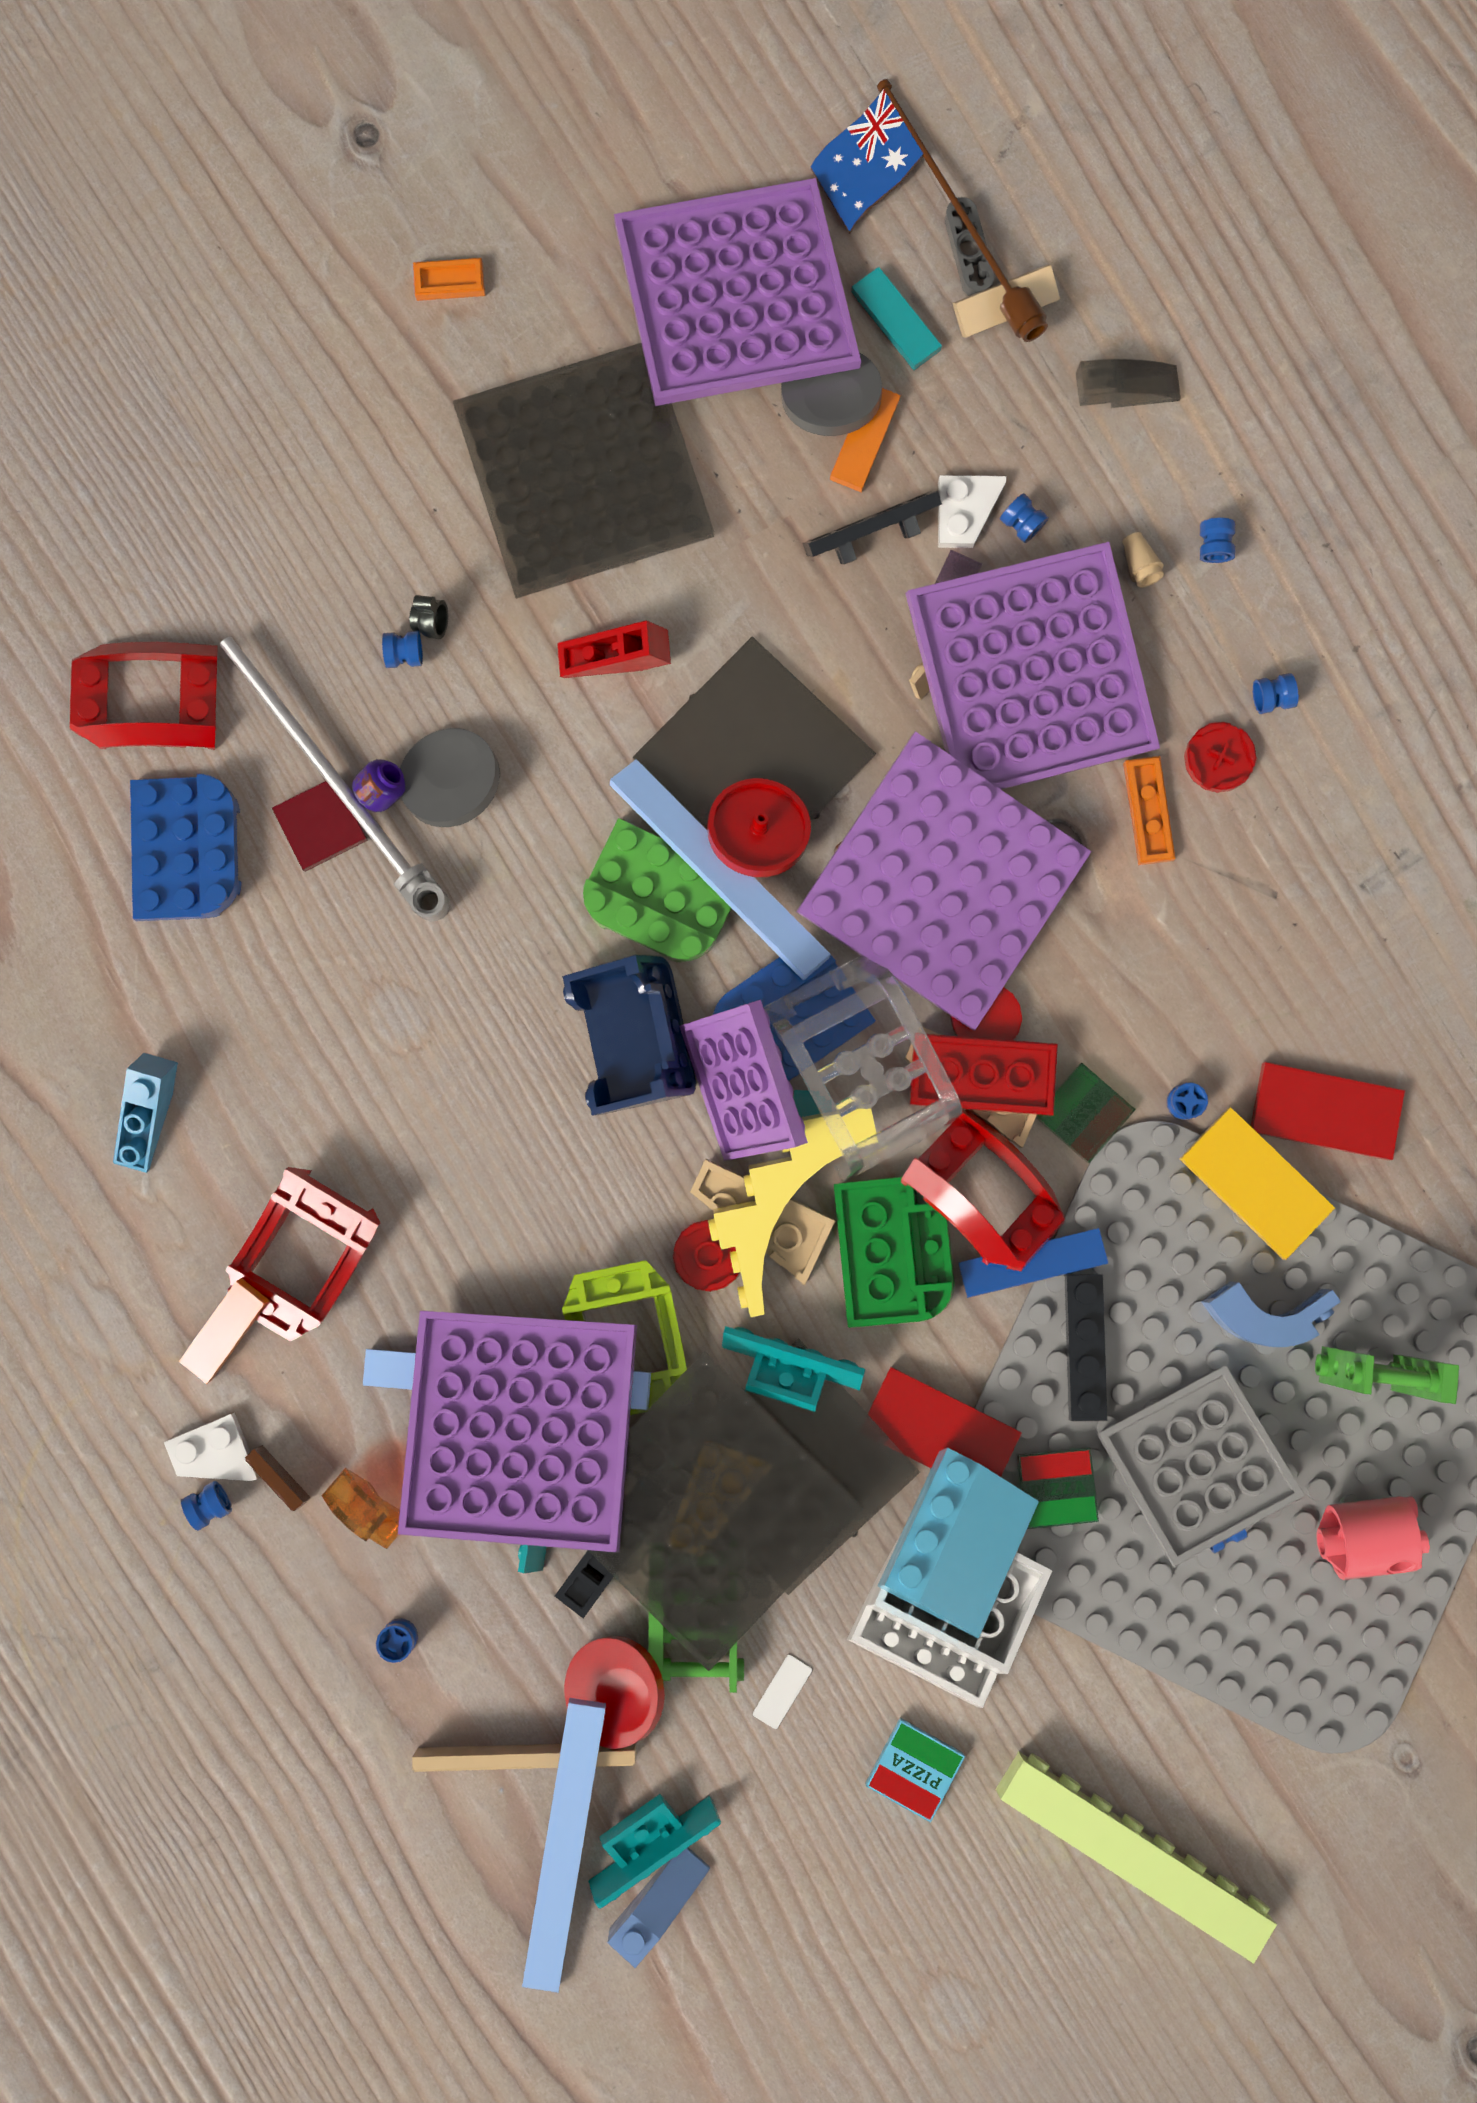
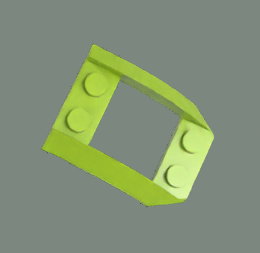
M646 1260L574 1275L567 1298L562 1307L565 1320L586 1322L584 1311L654 1297L668 1370L651 1373L649 1409H630V1415L694 1402L670 1285Z

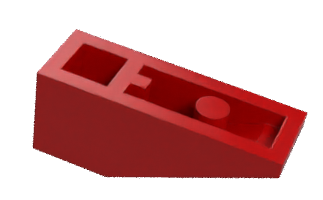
M647 620L557 643L561 678L636 672L671 664L668 629Z

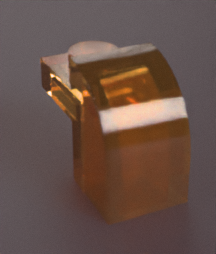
M346 1467L321 1495L332 1513L349 1530L364 1541L371 1539L387 1549L399 1535L400 1510L381 1499L370 1482Z

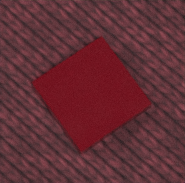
M327 781L272 807L304 872L368 841L359 822Z

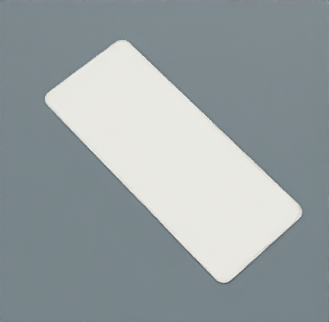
M787 1655L753 1711V1716L773 1729H777L811 1674L812 1668L795 1657Z

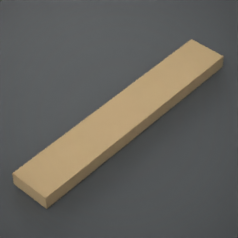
M636 1743L618 1749L599 1746L596 1767L633 1766L637 1755ZM562 1744L417 1748L412 1757V1770L414 1772L558 1768Z

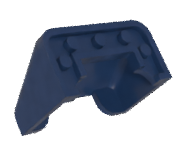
M633 955L562 976L564 983L563 995L566 1003L577 1011H584L598 1075V1079L591 1081L585 1092L586 1103L591 1110L592 1116L694 1094L696 1078L679 1027L684 1025L674 976L671 966L664 957Z

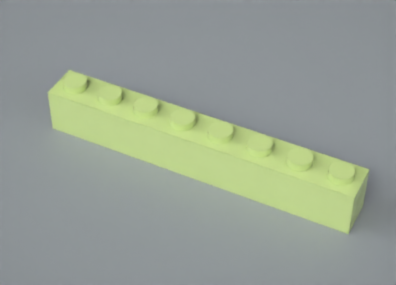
M1018 1751L996 1788L1002 1801L1250 1962L1255 1963L1277 1926L1268 1914L1270 1908L1264 1902L1253 1895H1250L1248 1899L1237 1893L1238 1887L1233 1882L1220 1874L1217 1879L1205 1872L1207 1867L1195 1857L1187 1854L1184 1859L1173 1852L1176 1847L1164 1837L1158 1834L1154 1838L1142 1832L1144 1826L1128 1814H1124L1123 1818L1119 1817L1111 1811L1113 1806L1099 1795L1094 1793L1091 1798L1079 1791L1081 1785L1068 1775L1062 1773L1059 1778L1048 1771L1050 1765L1037 1755L1031 1753L1028 1758Z

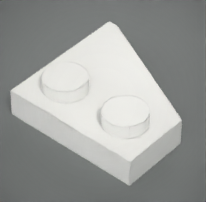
M939 476L938 493L942 505L938 506V548H973L1005 486L1006 476Z
M235 1413L164 1442L177 1476L253 1481L260 1478L245 1461V1457L250 1453Z

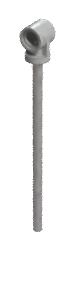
M225 638L220 643V646L399 873L400 877L395 881L394 885L409 903L412 910L421 918L430 922L444 918L450 908V899L422 863L413 867L410 866L366 808L358 802L352 790L233 638ZM428 894H437V906L429 911L423 910V898Z

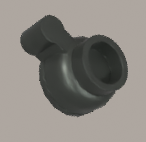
M415 595L409 616L411 629L413 631H420L423 636L428 638L442 639L448 626L449 615L446 602L444 600H436L435 597Z

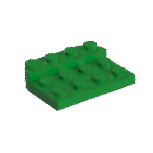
M902 1177L834 1184L848 1328L926 1321L946 1309L952 1299L955 1284L948 1220L923 1200V1195L910 1185H903L901 1183Z

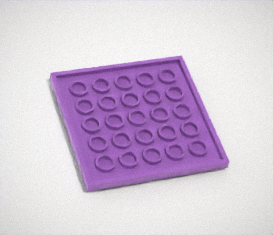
M816 178L614 214V223L655 406L860 368L861 358Z
M1110 542L915 588L905 593L945 752L1002 790L1160 749Z
M915 731L796 912L970 1029L976 1030L1092 851Z
M420 1311L398 1534L619 1552L637 1325Z

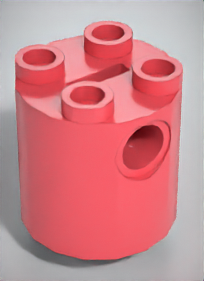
M1412 1496L1328 1505L1317 1530V1545L1320 1555L1332 1564L1334 1571L1342 1580L1415 1572L1422 1568V1554L1429 1553L1430 1545L1427 1533L1419 1529L1417 1522L1418 1507Z

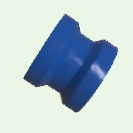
M1184 1083L1174 1087L1168 1093L1166 1100L1167 1108L1175 1118L1181 1120L1196 1118L1206 1110L1208 1096L1200 1085Z

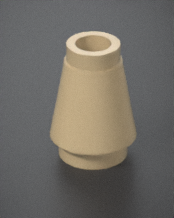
M1132 533L1124 538L1122 543L1131 581L1136 582L1140 588L1158 582L1164 575L1162 571L1164 565L1142 533Z

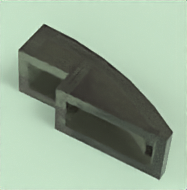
M1102 359L1080 361L1076 371L1080 406L1111 403V408L1176 402L1181 399L1177 365L1148 360Z

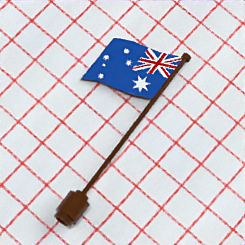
M883 79L877 85V89L880 92L877 98L861 117L825 146L810 166L811 171L850 234L866 212L899 186L924 157L1005 289L1006 293L1002 298L1003 302L1000 305V310L1018 338H1022L1024 342H1031L1037 339L1048 327L1045 321L1047 318L1045 312L1029 287H1011L891 92V83L888 79Z

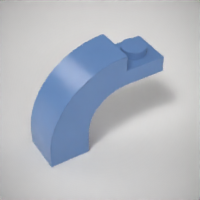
M1230 1281L1201 1302L1212 1318L1233 1336L1262 1346L1290 1347L1303 1344L1319 1336L1320 1334L1311 1322L1315 1321L1318 1324L1334 1314L1332 1308L1341 1301L1333 1290L1321 1289L1292 1310L1279 1315H1270L1254 1304L1239 1282Z

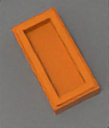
M482 258L413 262L415 297L417 301L485 296Z

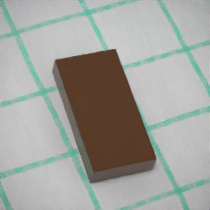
M263 1445L253 1449L245 1457V1461L291 1511L301 1508L311 1498Z

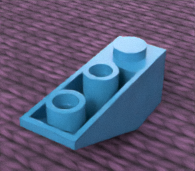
M143 1053L127 1068L113 1159L114 1164L145 1173L149 1171L172 1099L178 1062Z

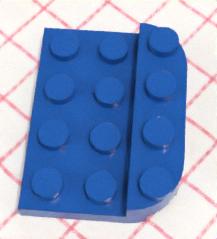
M197 774V777L130 780L133 920L205 919L220 916V913L232 904L236 896L240 895L242 882L238 880L237 813H240L237 799L220 780L205 774Z
M831 954L829 959L805 980H802L779 957L727 992L719 1000L713 1012L714 1015L761 1000L763 1008L768 1013L770 1019L769 1027L774 1042L780 1049L781 1063L788 1081L876 1022L837 966L836 960Z

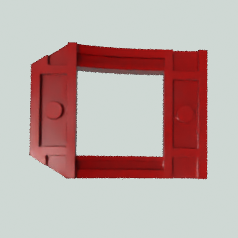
M179 642L102 644L72 659L70 730L95 744L99 749L126 746L179 748L189 746L215 750L218 645ZM131 660L181 662L179 724L153 722L107 724L109 662Z
M967 1109L960 1110L958 1117L918 1159L914 1158L901 1179L903 1185H910L923 1195V1200L932 1206L962 1233L982 1256V1262L987 1266L989 1263L1006 1265V1269L1022 1271L1066 1220L1053 1189L1034 1165L1003 1135ZM983 1145L1004 1161L1036 1196L1001 1236L976 1207L949 1184Z
M292 1167L285 1169L284 1176L277 1190L273 1192L257 1224L233 1262L226 1269L230 1280V1287L227 1289V1292H229L237 1280L240 1278L244 1279L269 1300L256 1321L289 1341L302 1336L316 1327L318 1328L322 1324L353 1275L381 1224L374 1208L366 1211L310 1177L309 1175L312 1170ZM290 1211L347 1245L311 1307L253 1273Z

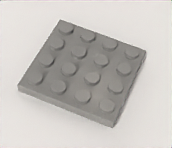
M1226 1365L1098 1433L1100 1441L1173 1568L1305 1496Z

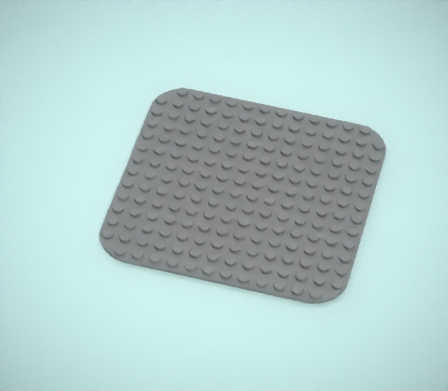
M1147 1121L1129 1125L1108 1137L1096 1150L1064 1216L1066 1220L1054 1237V1239L1097 1228H1099L1108 1264L1065 1275H1103L1108 1421H1069L1064 1275L1033 1282L975 1405V1409L1022 1432L1001 1478L1031 1497L1033 1496L1031 1486L1039 1485L1041 1491L1036 1492L1038 1497H1033L1039 1502L1091 1496L1095 1498L1097 1520L1027 1528L1017 1553L1052 1570L1034 1614L1308 1749L1330 1754L1346 1753L1361 1749L1382 1736L1399 1713L1477 1537V1268L1324 1194L1322 1195L1335 1209L1287 1260H1284L1179 1159L1201 1135L1177 1124L1162 1121ZM1232 1281L1239 1282L1254 1304L1270 1315H1279L1292 1310L1321 1289L1333 1290L1341 1302L1332 1308L1334 1314L1318 1324L1315 1321L1311 1322L1320 1334L1319 1336L1295 1346L1268 1347L1246 1342L1228 1333L1212 1318L1201 1301ZM1322 1346L1373 1355L1374 1364L1389 1365L1390 1362H1393V1354L1459 1365L1456 1404L1441 1403L1391 1391V1384L1372 1382V1393L1370 1395L1319 1383V1376L1315 1372L1316 1357L1318 1354H1321ZM1226 1365L1305 1496L1246 1528L1248 1536L1246 1539L1238 1543L1231 1541L1225 1545L1223 1550L1215 1554L1209 1548L1173 1568L1100 1441L1098 1433ZM1089 1450L1092 1474L1023 1481L1020 1457ZM1077 1481L1082 1482L1086 1492H1081V1488L1078 1489V1493H1074ZM1062 1482H1071V1485L1068 1488L1067 1492H1070V1490L1072 1489V1493L1063 1494V1490L1065 1489L1067 1484H1064V1486H1062ZM1059 1483L1060 1485L1055 1493H1058V1491H1060L1061 1494L1051 1495V1492L1056 1485H1052L1053 1487H1050V1484ZM1043 1484H1048L1047 1492L1049 1496H1044L1045 1491ZM1398 1496L1414 1497L1418 1507V1526L1420 1531L1424 1530L1427 1533L1430 1545L1429 1553L1422 1554L1421 1569L1415 1572L1342 1580L1334 1571L1332 1564L1321 1557L1317 1545V1530L1328 1505Z

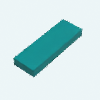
M877 267L852 286L851 293L913 370H916L941 351L942 345L880 267Z

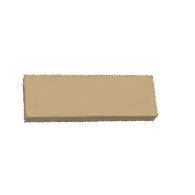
M1051 265L1042 266L1008 280L1012 288L1017 286L1021 288L1029 287L1041 307L1060 300ZM1001 283L953 302L962 337H969L1007 321L1000 310V305L1003 302L1002 298L1006 293Z

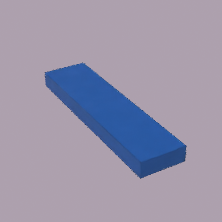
M1097 1228L1049 1240L1022 1271L1006 1269V1265L989 1263L987 1266L982 1262V1257L959 1262V1267L967 1298L1106 1265L1108 1264V1259L1100 1230Z

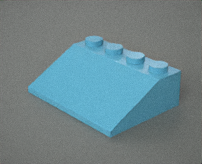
M950 1448L939 1451L878 1583V1587L979 1638L1039 1501L981 1464Z

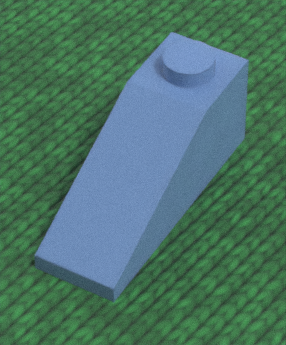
M686 1848L680 1855L669 1860L657 1871L611 1925L607 1943L636 1968L661 1939L708 1873L710 1867L690 1848Z

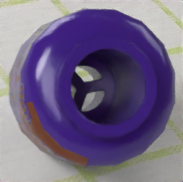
M376 759L369 762L355 776L352 789L358 802L366 809L382 812L389 809L401 798L405 791V780L401 769L396 764Z

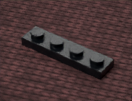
M1064 1275L1069 1421H1108L1103 1275Z

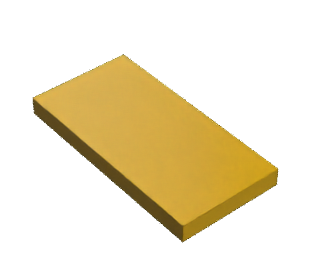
M1231 1107L1227 1108L1179 1158L1284 1260H1287L1335 1209L1322 1194Z

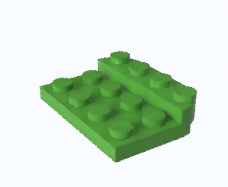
M620 818L617 819L589 879L585 881L583 889L584 905L597 925L662 954L671 961L679 963L698 959L713 948L732 909L662 838Z

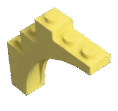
M869 1104L802 1117L808 1143L784 1149L783 1153L790 1151V1157L749 1165L750 1174L743 1177L747 1196H755V1201L714 1209V1219L708 1220L712 1241L719 1240L721 1249L736 1247V1251L730 1252L734 1274L741 1272L744 1286L737 1287L741 1308H748L750 1317L765 1315L762 1291L764 1257L772 1230L785 1205L801 1185L823 1166L852 1150L878 1143L872 1110Z

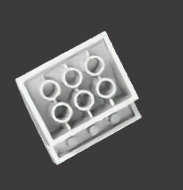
M897 1540L879 1572L847 1640L976 1707L983 1708L997 1674L1009 1673L1052 1570L1016 1553L980 1637L976 1638L878 1587V1583L898 1542Z

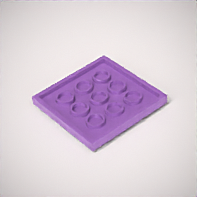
M761 1000L679 1026L724 1161L794 1148L808 1143L805 1136V1124L798 1114L793 1099V1088L786 1078L781 1063V1052L774 1042L769 1027L770 1019L768 1013L763 1008Z

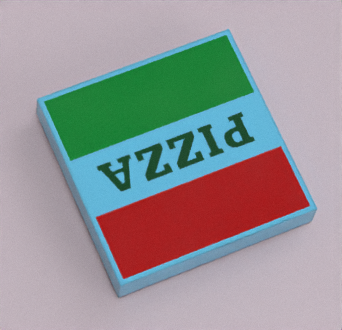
M899 1718L865 1784L866 1787L931 1823L965 1755L956 1748Z

